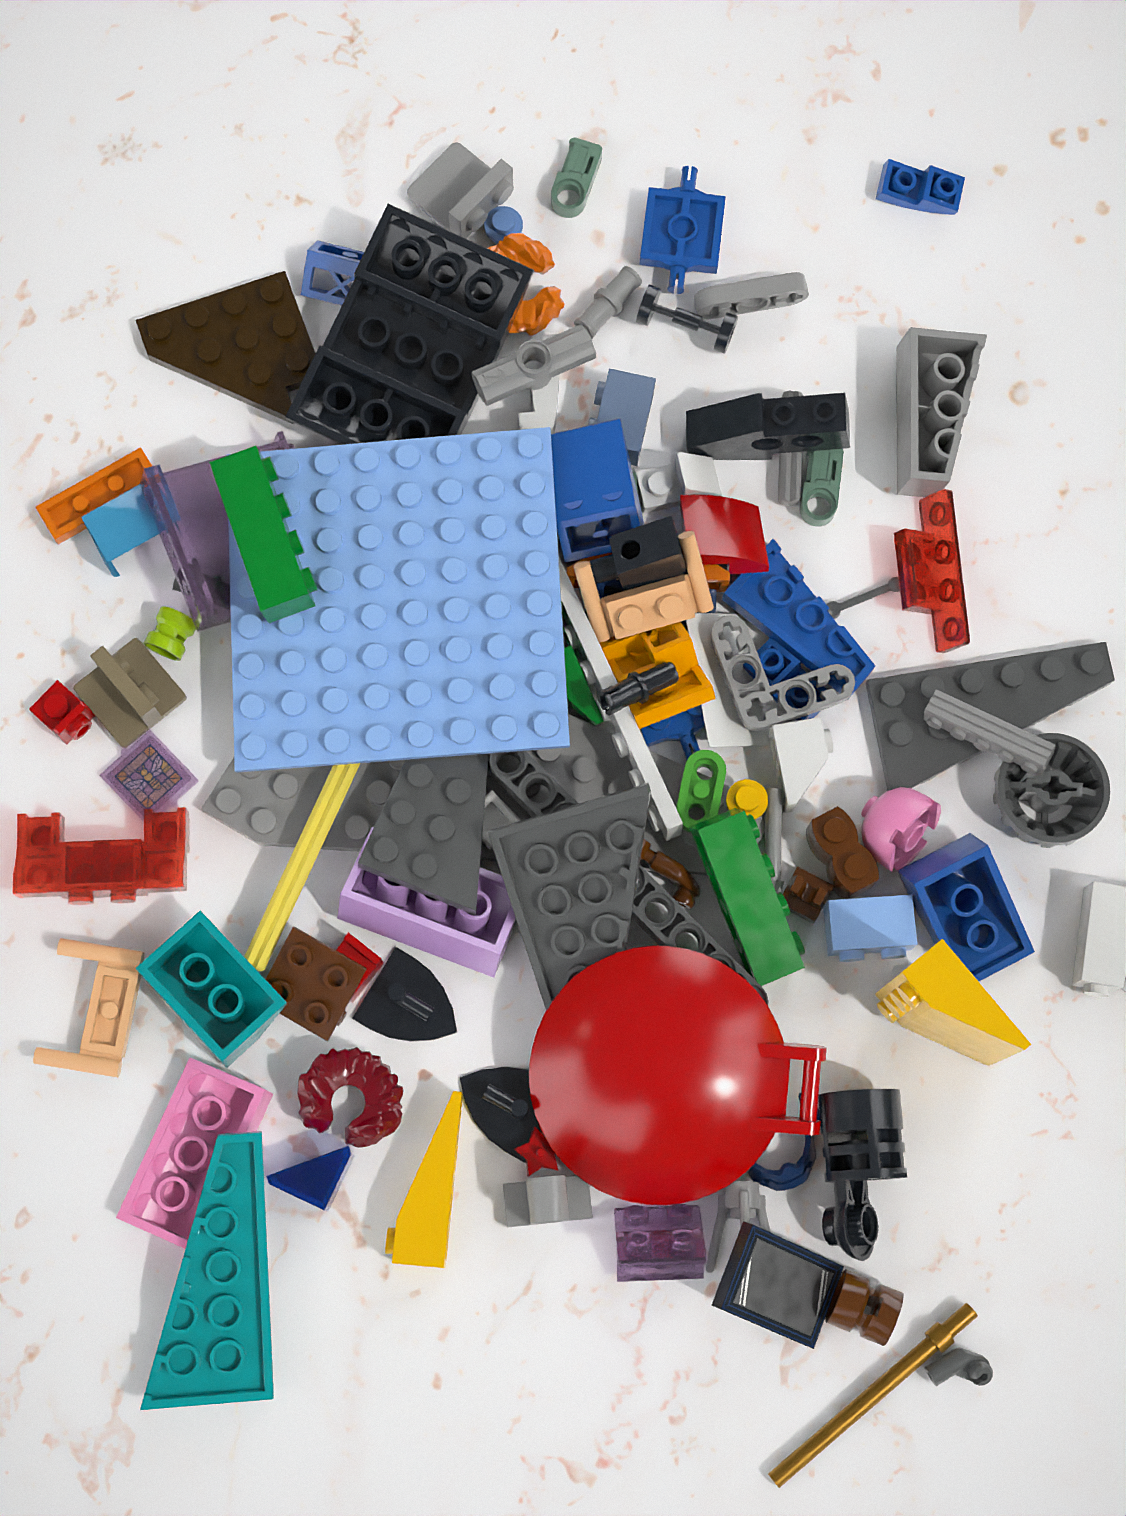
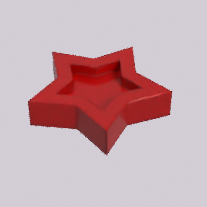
M534 1126L529 1141L514 1148L526 1160L527 1176H531L541 1168L559 1171L555 1152L542 1133Z

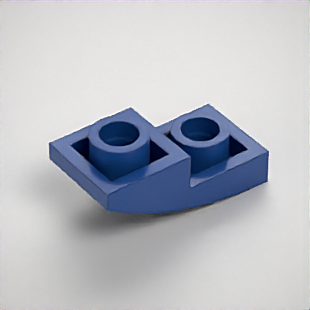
M888 159L882 167L876 200L917 211L955 215L959 210L965 177L933 165H929L925 171Z
M771 637L757 650L770 686L807 673L802 669L801 661ZM744 663L743 668L754 679L756 673L753 666ZM816 680L809 681L816 691V702L823 701L820 698V694L828 689L824 686L816 688ZM793 687L785 694V700L792 708H803L809 701L806 691L799 687ZM772 694L771 696L778 703V694ZM820 711L815 712V713H812V714L807 715V716H804V717H801V718H798V719H796V720H797V721H800V720L812 719V718H814Z

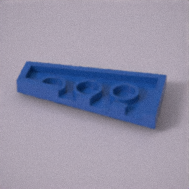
M773 538L766 545L769 572L740 574L724 592L721 600L769 638H773L809 670L814 671L834 664L846 666L851 670L855 678V687L850 695L851 697L872 673L875 664L847 629L837 624L828 612L829 607L820 596L816 597L803 581L804 576L795 565L791 566L780 553L782 548ZM835 674L830 675L828 685L841 694V689L846 684V681L844 679L837 680Z

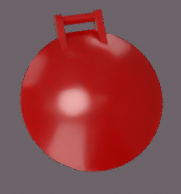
M659 945L634 947L618 951L587 966L576 974L553 999L542 1017L532 1045L529 1063L531 1101L538 1124L548 1144L558 1158L584 1182L605 1194L632 1203L645 1205L682 1204L714 1194L741 1177L764 1153L776 1132L820 1135L821 1121L817 1120L821 1062L826 1061L827 1047L784 1042L771 1010L757 990L746 979L721 961L701 952L681 947ZM791 1059L804 1060L799 1117L786 1116Z

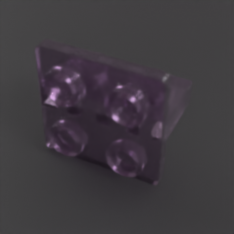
M672 1204L670 1206L651 1207L632 1205L614 1209L617 1282L704 1279L706 1247L700 1207L698 1205Z

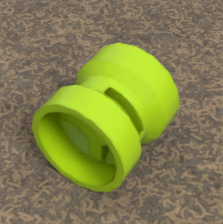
M161 606L156 616V628L148 632L143 644L163 657L174 661H181L186 651L184 642L187 637L193 636L198 623L178 610Z

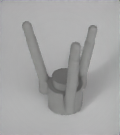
M735 1181L725 1187L726 1194L718 1195V1212L706 1264V1271L708 1273H712L715 1268L728 1211H730V1219H740V1228L743 1221L750 1223V1219H755L757 1212L760 1228L771 1232L766 1213V1196L760 1195L758 1182Z

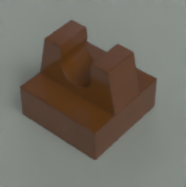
M797 866L782 894L787 901L791 913L814 924L834 885Z

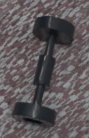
M648 285L638 310L637 323L648 326L654 312L671 317L673 323L698 331L701 328L718 334L714 350L723 354L726 353L738 321L737 315L727 312L721 327L702 320L703 316L679 307L672 310L658 305L661 288Z

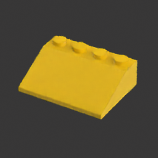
M943 939L875 993L876 997L880 1000L876 1004L878 1009L891 1023L897 1021L901 1027L987 1066L1020 1053L1032 1045Z

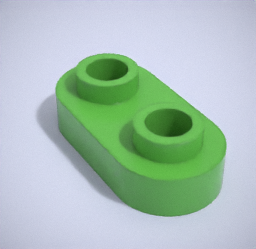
M696 751L688 758L685 764L676 809L683 822L682 829L691 833L690 826L718 815L726 777V764L723 758L714 751ZM703 767L708 768L712 772V777L708 780H702L698 777L697 770ZM693 807H698L704 812V817L700 820H694L689 816L688 811Z

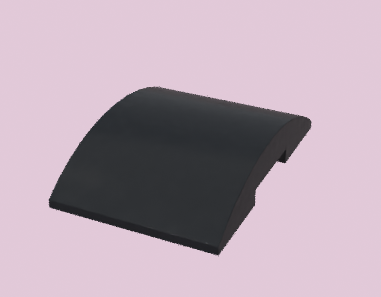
M388 203L354 272L355 279L323 346L319 345L285 418L341 445L461 435L480 397L472 379V371L497 361L534 270Z

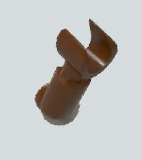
M643 839L641 859L653 871L666 877L678 888L673 898L682 907L692 909L696 898L700 897V885L681 863L659 850L657 852L650 850L651 843Z

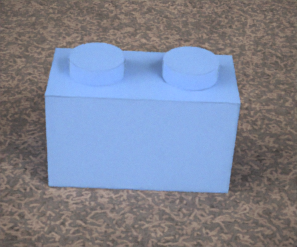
M912 895L828 900L823 907L828 956H839L840 962L865 960L864 954L881 953V959L907 957L906 951H911L918 945Z

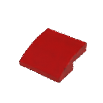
M680 495L679 506L683 532H694L703 565L727 564V570L730 574L769 572L759 506L723 496Z

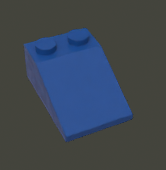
M968 833L898 870L907 894L913 897V907L933 943L936 944L943 939L979 982L1035 952L988 844L972 833Z

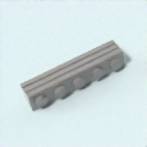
M937 689L924 711V720L932 728H942L950 732V735L958 740L965 739L974 743L973 745L977 749L984 752L989 750L997 754L998 758L1007 763L1014 762L1030 774L1037 773L1042 775L1054 753L1055 744Z

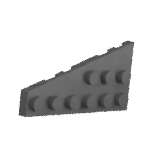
M1107 643L1087 644L867 680L865 685L887 791L899 787L914 788L933 779L936 775L984 752L977 749L973 745L974 743L965 739L958 740L951 736L950 732L942 728H932L926 723L924 711L936 689L1018 728L1025 729L1111 685L1115 681Z
M489 754L405 760L361 854L358 868L476 916Z

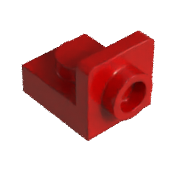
M59 680L29 708L66 745L72 739L78 740L83 737L91 728V720L95 717L92 710Z

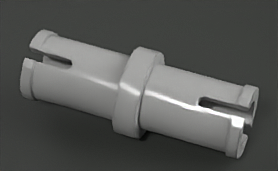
M624 266L606 288H600L594 294V301L574 321V325L582 324L587 329L591 339H593L611 316L616 317L623 310L622 304L642 284L639 274L631 267Z

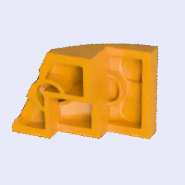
M681 622L617 640L613 636L607 641L599 642L618 683L627 679L628 674L633 671L640 674L664 662H672L676 667L679 675L677 683L649 695L648 701L643 704L637 702L629 705L639 729L716 699L712 684L698 664L692 639Z

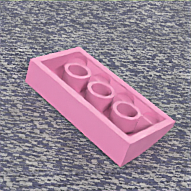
M190 1057L116 1218L186 1249L218 1134L257 1131L273 1097V1093Z

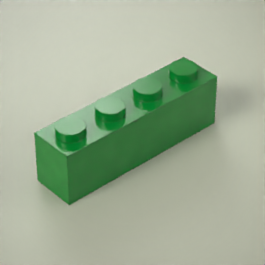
M255 445L209 462L259 609L268 623L315 607L312 592L318 590L310 567L302 568L298 555L305 553L297 530L289 531L285 518L291 517L292 514L284 493L276 494L273 482L279 480L272 458L270 456L263 458L258 447Z
M733 808L690 826V832L743 968L761 986L805 968L801 959V955L805 954L803 943L796 931L791 932L786 917L790 915L789 906L781 892L776 893L771 878L775 877V870L766 853L761 854L756 841L760 837V831L754 817L751 814L746 815L744 810Z

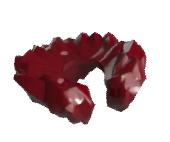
M358 1047L352 1049L344 1048L339 1051L332 1048L327 1054L320 1053L312 1062L307 1073L300 1074L297 1090L300 1102L298 1113L303 1119V1125L306 1128L315 1129L319 1134L329 1129L333 1121L331 1101L334 1093L340 1087L346 1085L354 1086L362 1092L365 1105L362 1113L344 1128V1142L346 1145H352L357 1148L377 1144L382 1138L394 1133L399 1127L403 1115L400 1101L404 1090L403 1086L397 1084L398 1076L395 1073L391 1074L390 1066L382 1063L381 1056L372 1055L370 1051H361Z

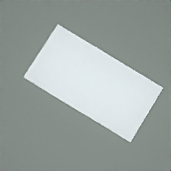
M695 613V618L686 620L688 634L692 639L698 664L712 684L716 697L714 700L701 704L709 747L769 746L766 730L756 732L749 730L742 724L711 642L713 625L721 617L728 615L737 616L745 624L746 619L740 614ZM729 626L723 627V635L719 639L728 640L732 648V655L725 656L726 660H730L737 654L749 653L747 648L741 652L738 651L736 637L741 634L739 630L732 631ZM744 663L735 665L732 669V676L735 681L741 684H748L754 680L743 668ZM757 701L752 702L751 711L747 713L748 716H756L759 722L764 721L762 707L758 705Z

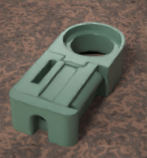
M576 137L569 140L568 154L561 172L558 171L551 190V206L559 216L573 218L583 212L602 161L601 145ZM564 190H573L579 195L580 199L576 204L568 206L562 204L557 197Z
M843 449L807 451L806 453L809 458L806 482H804L801 492L800 514L802 519L811 526H825L835 516L839 500ZM814 497H821L829 503L830 511L822 516L814 515L808 509V501Z

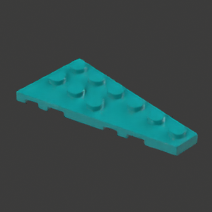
M262 1131L223 1133L217 1136L140 1410L274 1399Z

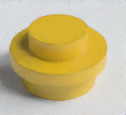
M750 779L734 783L726 796L728 810L733 808L744 810L746 815L751 814L755 820L763 815L768 805V795L764 787Z

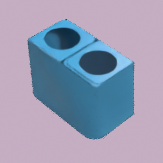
M150 480L142 482L81 517L113 577H119L120 574L111 562L112 560L172 527L180 542L185 538L181 526Z

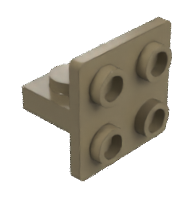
M133 638L112 656L102 645L90 655L97 668L73 687L78 696L92 710L94 715L122 748L130 746L187 699L183 690L138 638Z

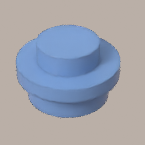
M499 206L488 213L487 219L484 222V230L487 237L497 244L499 240L504 239V236L511 233H522L523 220L515 209L508 206Z

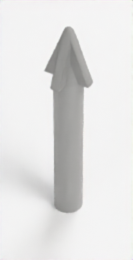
M766 788L768 805L765 810V853L770 858L774 867L775 877H772L771 880L776 893L782 891L785 882L781 881L782 788Z

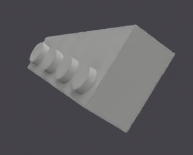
M910 327L897 345V495L936 498L950 482L962 437L961 430L964 418L968 414L971 402L969 400L980 366L978 363L981 351L985 347L988 334Z

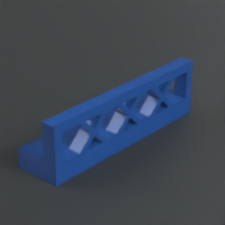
M317 240L307 250L300 295L342 306L350 289L347 284L354 281V272L364 252ZM315 268L329 271L337 285L330 290L312 287ZM341 274L346 275V276H350V277H348L347 279L344 280L343 277L341 276ZM341 289L344 294L336 293V291Z

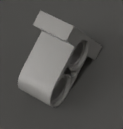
M545 1176L526 1179L524 1182L503 1184L507 1228L593 1218L590 1186L578 1176Z

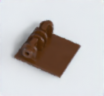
M293 926L265 980L287 1002V1005L279 1014L328 1042L336 1026H340L346 1017L347 1011L345 1009L367 968Z

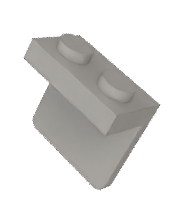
M455 142L409 186L407 196L413 204L442 228L467 239L472 232L477 231L484 224L488 213L492 209L505 203L514 190L513 167L501 158L490 168L461 143Z

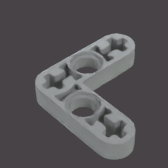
M728 615L721 617L713 625L711 633L712 646L742 724L749 730L756 732L770 729L772 725L787 723L841 704L848 700L854 690L855 678L853 673L846 666L840 664L829 665L770 686L745 622L737 616ZM729 626L732 631L739 630L741 634L736 637L738 651L741 652L747 648L749 653L737 654L727 661L725 656L732 655V648L728 640L719 639L723 635V627ZM739 663H748L753 666L756 673L754 680L748 684H741L735 681L732 676L734 666ZM835 674L837 680L844 679L846 681V684L841 689V694H837L834 689L822 691L820 698L823 701L816 702V691L809 682L816 680V688L828 684L830 675ZM799 687L805 690L809 698L807 705L799 709L789 706L785 700V694L789 689ZM778 694V705L784 715L778 716L777 708L765 712L764 721L759 722L756 716H748L747 713L751 711L752 702L757 701L760 707H765L773 704L774 699L771 695Z

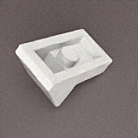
M679 452L676 453L675 463L636 471L637 487L644 513L677 507L680 505V495L722 496L714 461L711 457Z

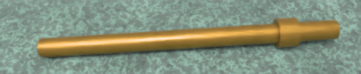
M965 1303L942 1324L936 1322L924 1333L926 1336L924 1340L769 1472L768 1475L777 1487L783 1486L936 1352L939 1351L942 1354L955 1343L953 1338L978 1317L974 1309L968 1303Z

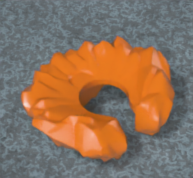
M511 233L504 236L503 240H499L497 245L487 248L525 265L541 275H544L555 266L550 250L540 241L533 240L523 233ZM555 286L545 287L534 298L522 300L509 333L526 332L529 336H533L545 329L553 318H558L561 309L564 308V301L560 297L562 290Z

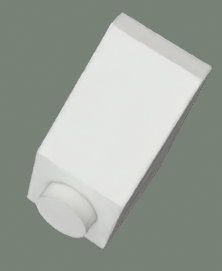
M821 717L772 725L768 737L778 788H782L783 814L793 811L829 758L828 753H833L831 731L829 728L823 729Z

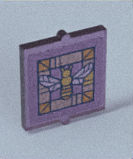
M151 730L147 731L129 749L123 748L121 756L99 775L148 827L171 807L177 808V801L199 782L195 775Z

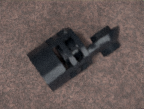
M900 1089L847 1090L822 1093L818 1096L820 1127L824 1138L822 1152L826 1164L824 1178L826 1183H834L835 1206L828 1207L823 1212V1235L828 1245L839 1246L848 1256L859 1261H865L870 1257L879 1232L877 1214L869 1201L867 1181L908 1177L907 1168H904L903 1153H905V1143L902 1142L901 1133L903 1118ZM867 1133L868 1139L858 1140L857 1134Z

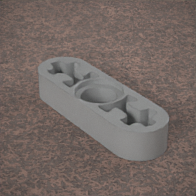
M791 272L706 287L695 293L694 301L697 314L703 316L702 319H716L725 317L727 312L739 315L795 305L806 300L809 292L805 275L800 272Z

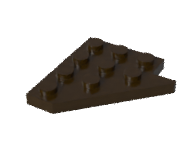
M285 271L135 320L151 362L294 424L285 418L292 404L288 392L299 389L316 353Z

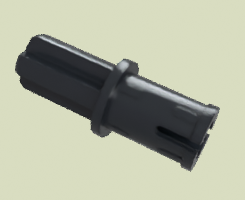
M664 662L640 674L633 671L628 674L627 679L597 692L598 702L602 710H605V714L610 716L631 704L647 702L649 695L677 683L679 675L672 662Z

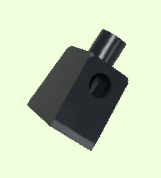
M668 516L612 535L609 538L612 555L590 560L595 583L599 584L619 578L623 590L627 591L688 574L673 517Z

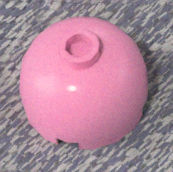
M905 787L889 790L880 797L873 796L865 804L861 813L862 817H864L861 827L864 847L871 853L876 862L889 871L893 872V868L897 871L912 862L926 845L927 841L922 836L927 826L935 830L941 814V805L927 795Z

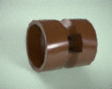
M845 1269L839 1279L825 1322L847 1332L857 1328L860 1337L885 1346L899 1318L904 1293L883 1284H878L874 1288L870 1287L868 1278ZM866 1304L872 1307L870 1314L863 1313Z

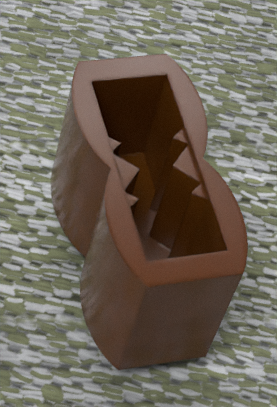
M837 806L811 820L806 828L807 843L814 856L826 865L827 878L829 883L834 885L833 890L842 899H852L871 889L879 880L878 867L871 853L858 843L857 829L850 816Z

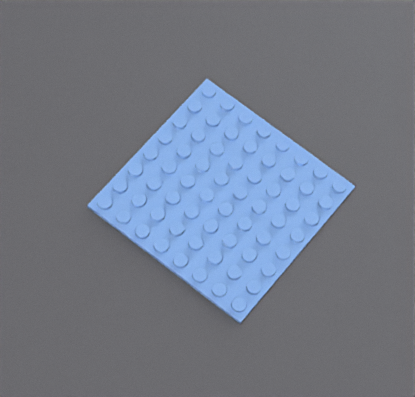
M550 427L260 452L263 458L270 456L279 477V480L273 482L276 494L284 493L292 514L291 517L285 518L289 531L296 529L305 551V553L298 555L302 568L310 567L318 590L312 592L315 607L268 623L259 609L228 518L234 766L236 773L570 747Z

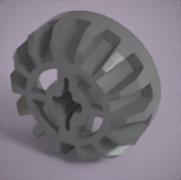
M1060 733L1038 734L1036 736L1055 744L1054 753L1043 774L1039 775L1036 779L1026 778L1023 782H1020L1028 772L1024 771L1020 765L1014 762L1007 763L1002 761L993 780L995 781L993 803L994 805L998 804L1002 814L1001 822L1005 827L1010 825L1019 834L1018 838L1020 840L1039 843L1042 848H1051L1056 845L1068 846L1091 832L1104 817L1110 801L1109 776L1099 756L1084 742ZM1050 785V792L1057 793V796L1050 799L1049 792L1042 790L1044 786ZM1019 801H1028L1032 809L1041 813V821L1038 822L1030 818L1021 808ZM1063 805L1072 806L1065 818L1057 822L1048 823V814L1057 811Z

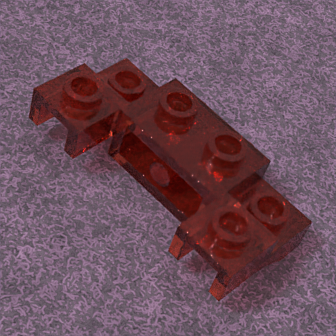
M177 807V812H154L153 809H144V842L142 839L65 842V817L60 812H53L50 817H29L26 813L17 814V849L13 870V895L18 898L61 896L63 899H68V904L90 905L94 904V898L110 897V902L126 904L136 902V896H148V893L187 891V853H190L189 811L186 807Z

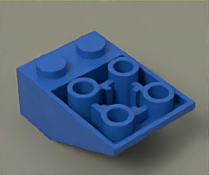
M620 418L551 434L556 523L565 562L611 553L609 538L612 535L644 525Z

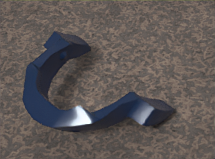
M801 1093L798 1095L799 1102L801 1101ZM817 1108V1120H820L819 1108ZM805 1135L803 1154L796 1163H784L778 1170L766 1169L755 1163L747 1170L751 1180L775 1191H785L803 1184L808 1179L817 1158L814 1135Z

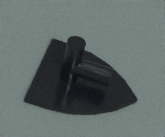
M398 947L392 952L352 1017L356 1022L385 1037L409 1042L431 1041L457 1033L453 1007L444 987L430 969Z
M512 1067L489 1068L460 1077L464 1100L476 1125L492 1143L509 1155L526 1163V1160L514 1148L529 1141L534 1126L542 1133L531 1101L529 1070Z

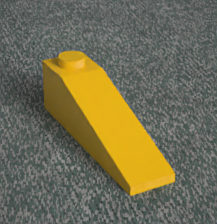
M453 1091L396 1218V1227H388L385 1254H393V1264L446 1268L463 1101L462 1092Z

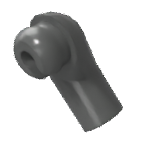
M955 1348L924 1367L928 1377L936 1387L954 1375L969 1380L978 1386L988 1384L993 1378V1369L989 1361L983 1355L963 1348Z

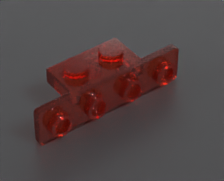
M943 489L920 499L919 512L922 531L904 528L893 533L902 610L932 615L935 650L937 653H947L970 643L952 490Z

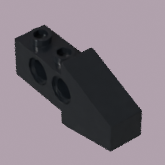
M845 392L764 399L762 393H756L686 411V449L688 453L711 457L713 460H772V454L850 448L849 407Z

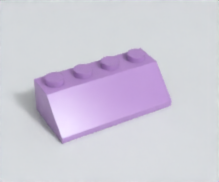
M371 827L340 893L337 919L494 978L516 923V917L502 875L480 867L475 916L358 868V861L374 827Z

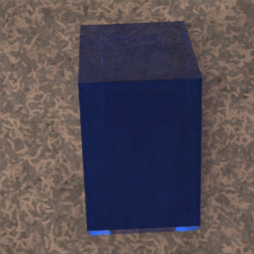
M346 1146L267 1175L266 1177L269 1185L328 1212L355 1155L352 1147Z

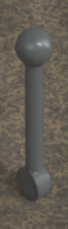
M892 577L888 584L841 603L831 601L827 603L829 607L828 612L833 619H836L840 616L841 611L889 591H901L904 587V582L900 577Z

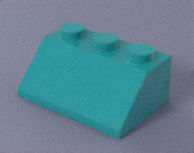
M201 910L135 968L226 1068L262 1036L287 1005V1002Z

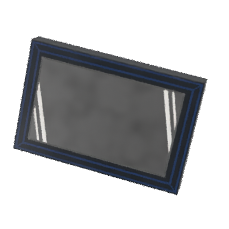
M743 1221L711 1306L814 1349L844 1266L756 1225Z

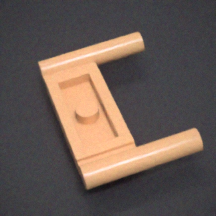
M693 531L683 532L678 536L688 574L609 595L600 599L590 562L582 561L574 565V571L588 619L598 642L607 641L615 636L616 640L695 618V613L697 612L706 613L713 610L712 598Z
M60 938L57 946V955L99 961L82 1035L80 1052L78 1054L36 1047L33 1063L118 1078L121 1073L122 1058H125L141 981V975L135 968L144 961L145 953Z

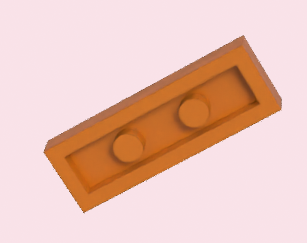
M140 447L37 505L35 508L59 545L87 529L81 518L85 514L117 498L144 481L150 480L155 489L162 486L163 483Z

